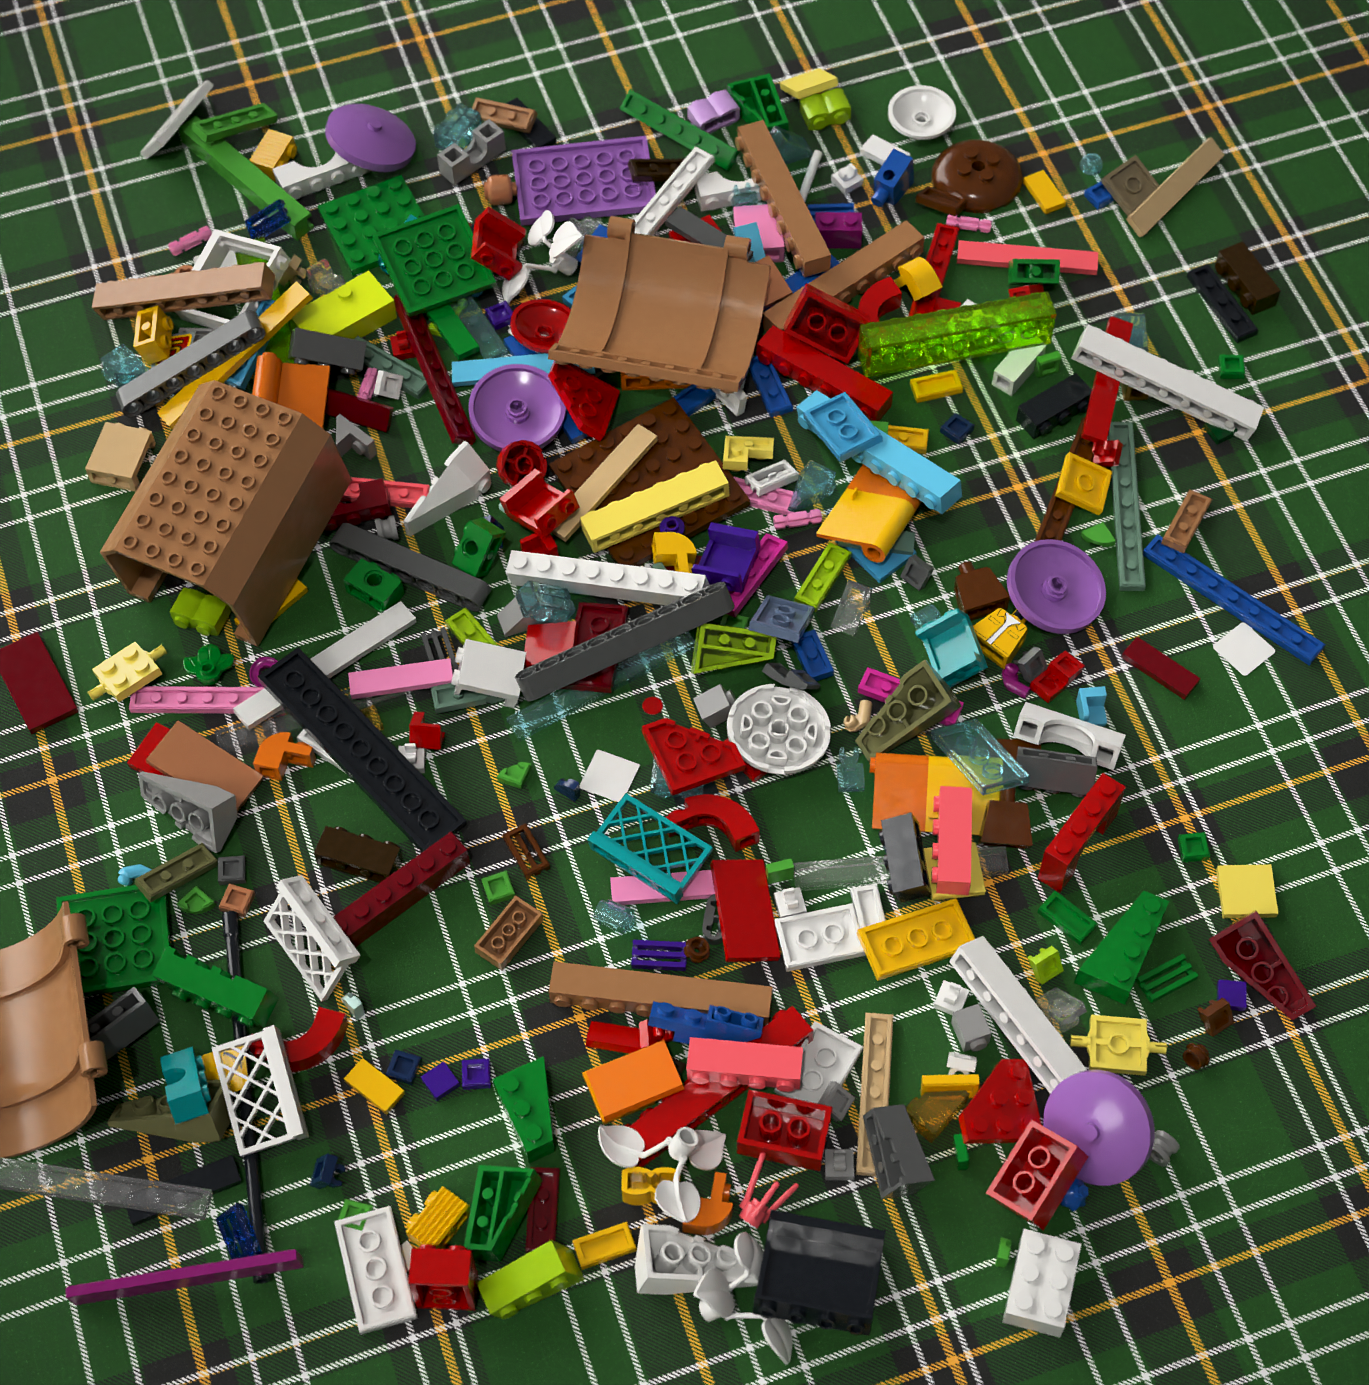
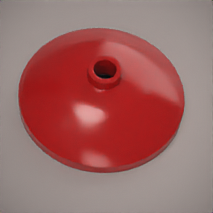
M535 299L524 302L512 313L510 320L511 332L516 340L526 348L538 353L548 354L549 349L554 343H558L571 309L562 303L547 299Z

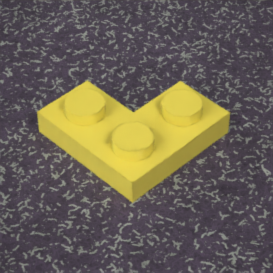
M725 436L723 469L734 472L747 470L748 458L758 460L773 459L774 438Z

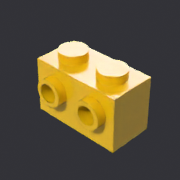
M158 305L137 312L133 347L148 365L168 359L170 348L172 347L173 321Z

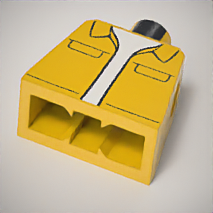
M998 608L973 626L983 654L1002 669L1005 668L1006 664L1011 663L1026 640L1028 628L1024 623L1027 620L1017 609L1012 614H1009L1004 609Z

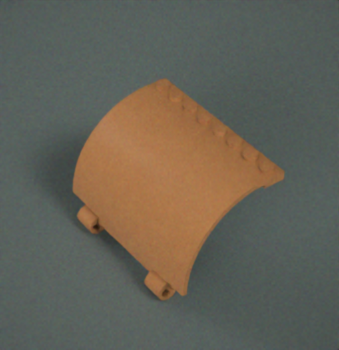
M610 216L607 228L608 238L585 234L579 278L571 311L560 340L549 349L548 359L555 360V363L560 365L578 364L583 369L595 367L601 368L602 371L607 373L618 371L624 372L630 377H639L641 375L647 376L653 381H662L664 379L673 381L676 385L693 384L700 389L716 388L728 394L738 392L746 378L756 347L771 265L748 261L751 239L727 235L724 248L638 234L634 233V219Z
M68 901L62 903L57 916L38 933L17 944L0 949V1160L20 1156L51 1145L82 1127L92 1117L97 1108L94 1078L101 1077L108 1072L104 1043L101 1041H90L77 954L78 949L89 945L86 917L79 913L70 914Z

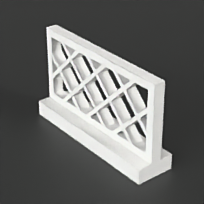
M302 875L282 879L277 885L280 893L264 919V923L320 1001L328 1000L348 965L356 963L360 954ZM287 902L292 908V911L288 910ZM277 915H280L281 928L275 921ZM288 915L293 917L294 930L290 929ZM302 923L306 927V931L302 930ZM290 934L295 935L296 948L291 943ZM303 935L307 936L308 950L304 949ZM316 942L320 946L321 951L317 950ZM305 954L309 955L310 968L306 964ZM318 956H322L323 970L319 969ZM331 963L336 968L335 971L331 970ZM320 975H324V988L320 984Z
M275 1025L263 1028L264 1031L212 1048L241 1157L295 1139L301 1140L309 1137L280 1029ZM262 1039L264 1050L259 1059L246 1053L252 1042ZM244 1045V1047L242 1048V1050L236 1048V1047H239V1046ZM233 1049L240 1053L232 1068L223 1064L221 1052ZM244 1056L257 1062L249 1077L236 1071ZM266 1056H267L268 1064L265 1063V1062H263ZM261 1065L269 1068L272 1075L266 1086L253 1080ZM225 1069L230 1071L227 1076L225 1073ZM234 1074L247 1080L239 1095L230 1091L229 1083ZM251 1083L264 1089L256 1104L243 1098ZM273 1083L276 1091L270 1089ZM268 1092L276 1095L279 1101L273 1113L260 1107ZM232 1096L237 1098L235 1103H233ZM241 1101L254 1107L246 1122L237 1118L236 1114ZM258 1110L271 1116L263 1131L250 1125ZM280 1110L282 1112L283 1118L278 1116ZM275 1119L285 1123L287 1135L275 1138L268 1134ZM239 1122L244 1125L242 1130L240 1129ZM248 1128L259 1132L261 1136L256 1145L245 1148L243 1137ZM265 1137H268V1138L272 1139V1140L263 1142L264 1139H265Z

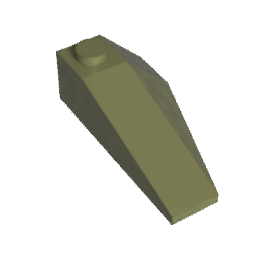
M923 660L903 675L898 687L892 695H888L885 700L886 703L878 714L871 718L855 740L868 762H870V757H875L876 752H889L939 723L962 706L949 685L927 660Z
M220 1079L208 1080V1089L212 1101L207 1102L208 1114L175 1124L166 1095L154 1099L152 1096H146L118 1104L107 1123L109 1127L193 1143H213L221 1141L230 1124V1116Z

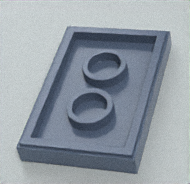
M768 595L751 619L748 630L798 643L814 616L815 608Z

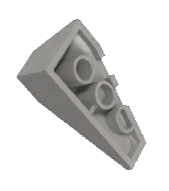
M143 771L138 773L141 796L162 814L166 812L176 820L175 825L179 829L185 827L193 834L192 840L198 845L203 843L208 850L215 853L221 851L237 819V802L234 794L213 785Z

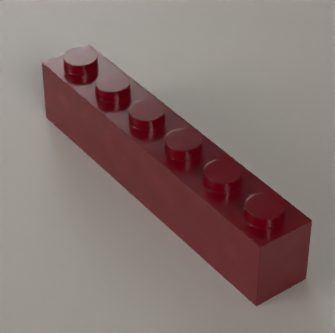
M449 832L333 916L334 920L356 948L468 866L470 861L467 849L452 832Z

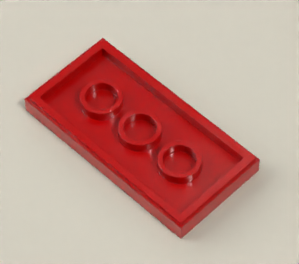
M712 860L710 867L726 962L778 961L781 956L764 860Z

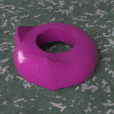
M259 657L249 670V677L252 683L257 687H263L258 682L257 676L264 669L270 668L278 661L272 657Z

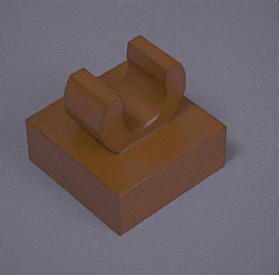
M1223 997L1218 1001L1210 1000V1006L1205 1009L1198 1008L1199 1017L1204 1023L1205 1031L1212 1037L1234 1023L1230 1003Z

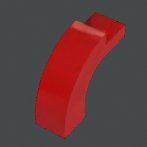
M891 276L876 282L868 288L862 296L858 310L870 316L871 321L861 339V343L864 345L870 342L872 348L878 351L882 358L891 355L892 339L879 319L886 313L900 308L902 292Z
M710 794L691 796L684 799L685 809L674 810L665 817L686 831L698 826L715 827L727 836L735 852L759 843L760 830L752 816L741 805L726 797ZM676 832L667 833L669 838L677 835Z
M319 1007L311 1028L303 1036L295 1040L283 1041L291 1072L313 1068L324 1062L335 1052L342 1042L349 1025L345 1013ZM262 1039L252 1042L249 1047L253 1056L258 1059L264 1050Z

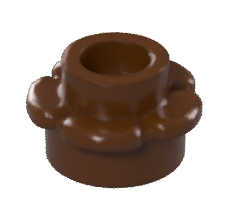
M697 936L686 941V946L683 949L684 954L692 962L701 963L703 959L706 960L709 957L710 947L706 939Z
M1194 1043L1187 1045V1050L1183 1053V1059L1190 1068L1198 1070L1209 1064V1052L1206 1047L1201 1044L1195 1045Z

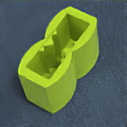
M842 88L830 89L822 94H814L800 99V112L808 130H821L829 124H843L851 119V106Z
M185 587L182 588L170 610L173 622L178 627L183 629L187 627L196 628L200 634L205 636H218L231 613L230 606L216 596L205 595L197 590Z

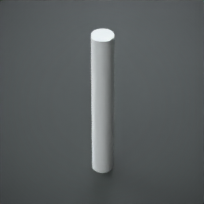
M819 150L813 152L799 191L804 202L807 199L822 157V152Z

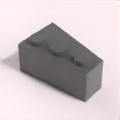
M904 1104L875 1107L863 1115L881 1199L912 1196L935 1181Z

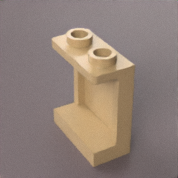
M105 422L85 468L90 482L136 492L140 485L137 474L148 448H154L156 445L152 431L142 427L134 428L121 423Z

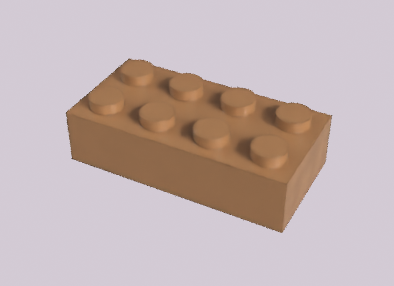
M515 896L474 945L475 953L503 971L543 922V913Z

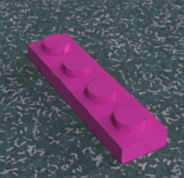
M768 533L764 535L760 541L761 548L742 593L729 591L735 607L731 612L727 613L732 617L738 615L787 551V541Z
M867 667L858 686V693L886 703V698L889 694L892 695L898 687L900 679ZM959 701L962 706L939 723L954 728L963 709L964 702Z

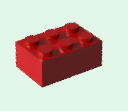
M806 283L784 323V332L848 364L871 321L868 314Z
M749 1089L737 1140V1154L759 1158L760 1153L764 1152L766 1154L764 1160L820 1171L831 1122L832 1107Z
M1031 1119L986 1194L1003 1207L1044 1231L1089 1156L1077 1145Z
M429 1244L411 1249L408 1284L417 1308L476 1311L479 1276L471 1250H467L464 1246H450L449 1249H437V1246Z

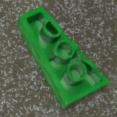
M1144 890L1078 969L1074 983L1126 1005L1169 901Z
M166 946L152 973L153 977L172 990L171 995L183 1002H186L188 998L194 1000V1005L207 1011L209 1007L216 1009V1014L227 1019L235 1016L238 1018L237 1021L250 1028L254 1024L264 1028L279 1000L274 993L265 987L237 975L232 979L233 976L214 965L210 967L191 955H187L185 958L170 946Z

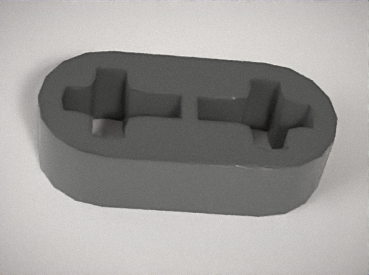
M715 894L711 895L707 900L702 926V936L711 945H718L723 942L719 916L715 915L714 906L717 905ZM713 923H718L716 936L711 935Z

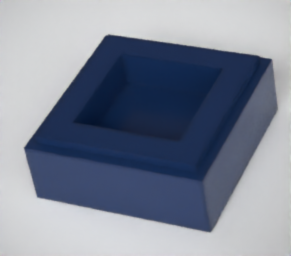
M955 412L940 427V433L960 445L974 430L975 425Z
M395 1049L385 1075L389 1079L413 1086L422 1063V1058Z

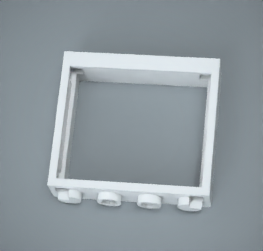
M214 230L192 270L220 268L229 250L269 260L267 266L275 274L274 292L291 259L279 246ZM261 301L245 303L240 314L245 311L256 312ZM196 309L174 311L182 320L212 329H217L230 321L197 311Z

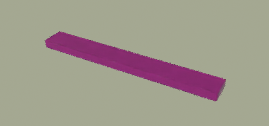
M291 1249L73 1285L66 1288V1298L74 1305H81L304 1268L303 1257L297 1250Z

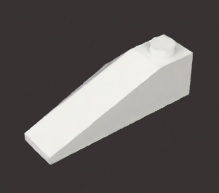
M464 441L448 457L444 463L447 468L440 478L434 477L431 481L432 486L428 495L421 496L404 519L406 535L412 536L473 502L482 493L488 491L491 486L490 469L468 442Z
M641 1225L635 1261L637 1293L668 1295L695 1292L700 1279L708 1270L713 1268L719 1269L725 1275L730 1285L744 1274L745 1269L738 1262L735 1250L731 1247L713 1245L705 1242L703 1237L698 1235L691 1237L680 1233L678 1228L670 1225ZM750 1275L749 1278L735 1288L757 1286L758 1280Z

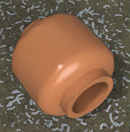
M506 174L489 176L487 182H484L485 200H489V203L493 206L510 204L513 196H517L516 182H511L510 176Z

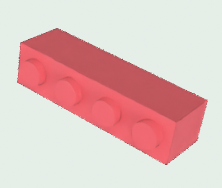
M940 786L939 796H934L933 812H938V819H933L932 835H937V843L932 844V859H937V867H932L931 883H936V893L969 895L971 885L972 788Z
M690 1037L686 1068L687 1079L698 1084H707L709 1081L720 1082V1084L728 1087L743 1084L753 1089L776 1087L783 1092H791L794 1089L800 1090L803 1047Z

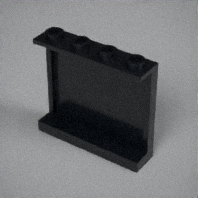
M771 1210L752 1314L768 1319L787 1320L794 1324L804 1323L827 1330L836 1329L853 1335L863 1334L870 1336L886 1231Z

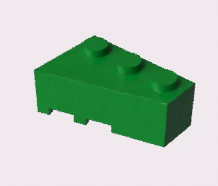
M479 1165L464 1247L472 1251L474 1260L501 1262L543 1181L535 1169Z

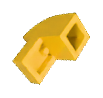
M917 257L898 267L900 277L895 279L894 282L898 288L907 285L914 301L942 288L932 266L921 257Z
M654 532L651 544L654 564L662 562L664 566H674V571L692 573V565L697 554L692 541L676 532Z

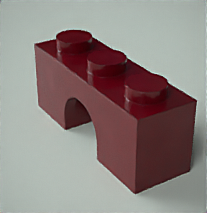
M383 478L358 483L360 489L359 497L352 503L345 504L339 502L324 530H335L342 523L358 525L363 521L375 520L377 518L383 519L385 516L392 515L388 491Z

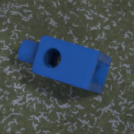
M893 148L874 178L875 194L872 196L871 202L875 206L882 207L885 202L896 205L914 183L912 157Z

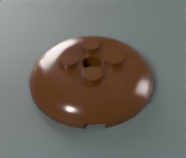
M980 139L965 140L947 147L935 160L931 175L934 188L967 200V207L963 211L969 213L992 212V209L1002 205L1006 207L1018 196L1023 181L1021 166L1017 158L1008 149L997 143Z

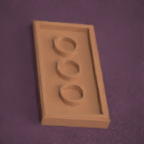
M180 721L174 724L146 759L147 764L168 777L217 786L234 794L237 802V813L264 779L262 774Z

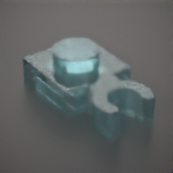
M854 747V754L851 757L844 754V748L839 750V760L842 764H837L838 792L865 790L863 763H857L859 759V749L857 747Z

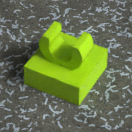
M1053 946L1047 949H1039L1040 953L1034 957L1028 956L1035 979L1040 984L1046 983L1064 971L1059 952Z

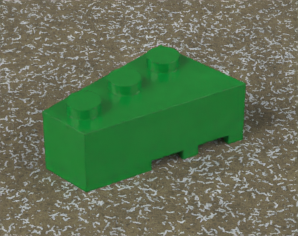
M770 73L727 84V91L740 107V116L747 124L764 120L775 144L789 141L788 120Z
M544 1056L492 1079L496 1095L529 1164L555 1152Z

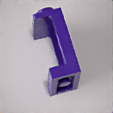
M711 522L708 528V544L699 564H693L692 573L706 575L709 585L724 582L728 591L742 593L761 548L759 533L754 530Z

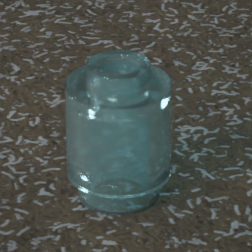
M602 899L594 912V919L600 925L621 934L631 931L636 921L633 909L610 899L607 901Z

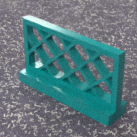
M627 793L624 794L597 832L593 831L587 839L591 850L676 904L683 897L682 892L713 851L712 846ZM629 803L637 808L638 816L622 818L621 811ZM655 819L659 823V829L644 832L642 820ZM639 821L641 833L625 836L624 824ZM621 826L622 837L611 839L605 835L609 827ZM676 832L680 835L681 843L666 846L664 834ZM661 835L663 847L647 850L645 838ZM642 838L644 850L637 852L628 850L627 841ZM698 846L704 850L699 858L687 859V847ZM683 849L684 861L669 863L667 851ZM664 852L666 864L654 866L649 863L648 855ZM686 866L687 874L681 883L671 877L670 869Z

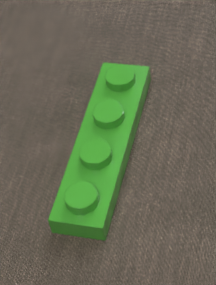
M265 103L194 122L192 131L207 143L277 123L278 115Z

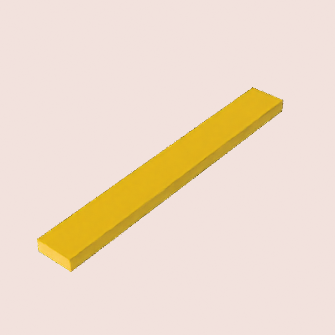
M296 281L259 316L265 330V336L261 341L182 388L157 414L173 429L200 384L213 380L224 383L308 304L313 297Z

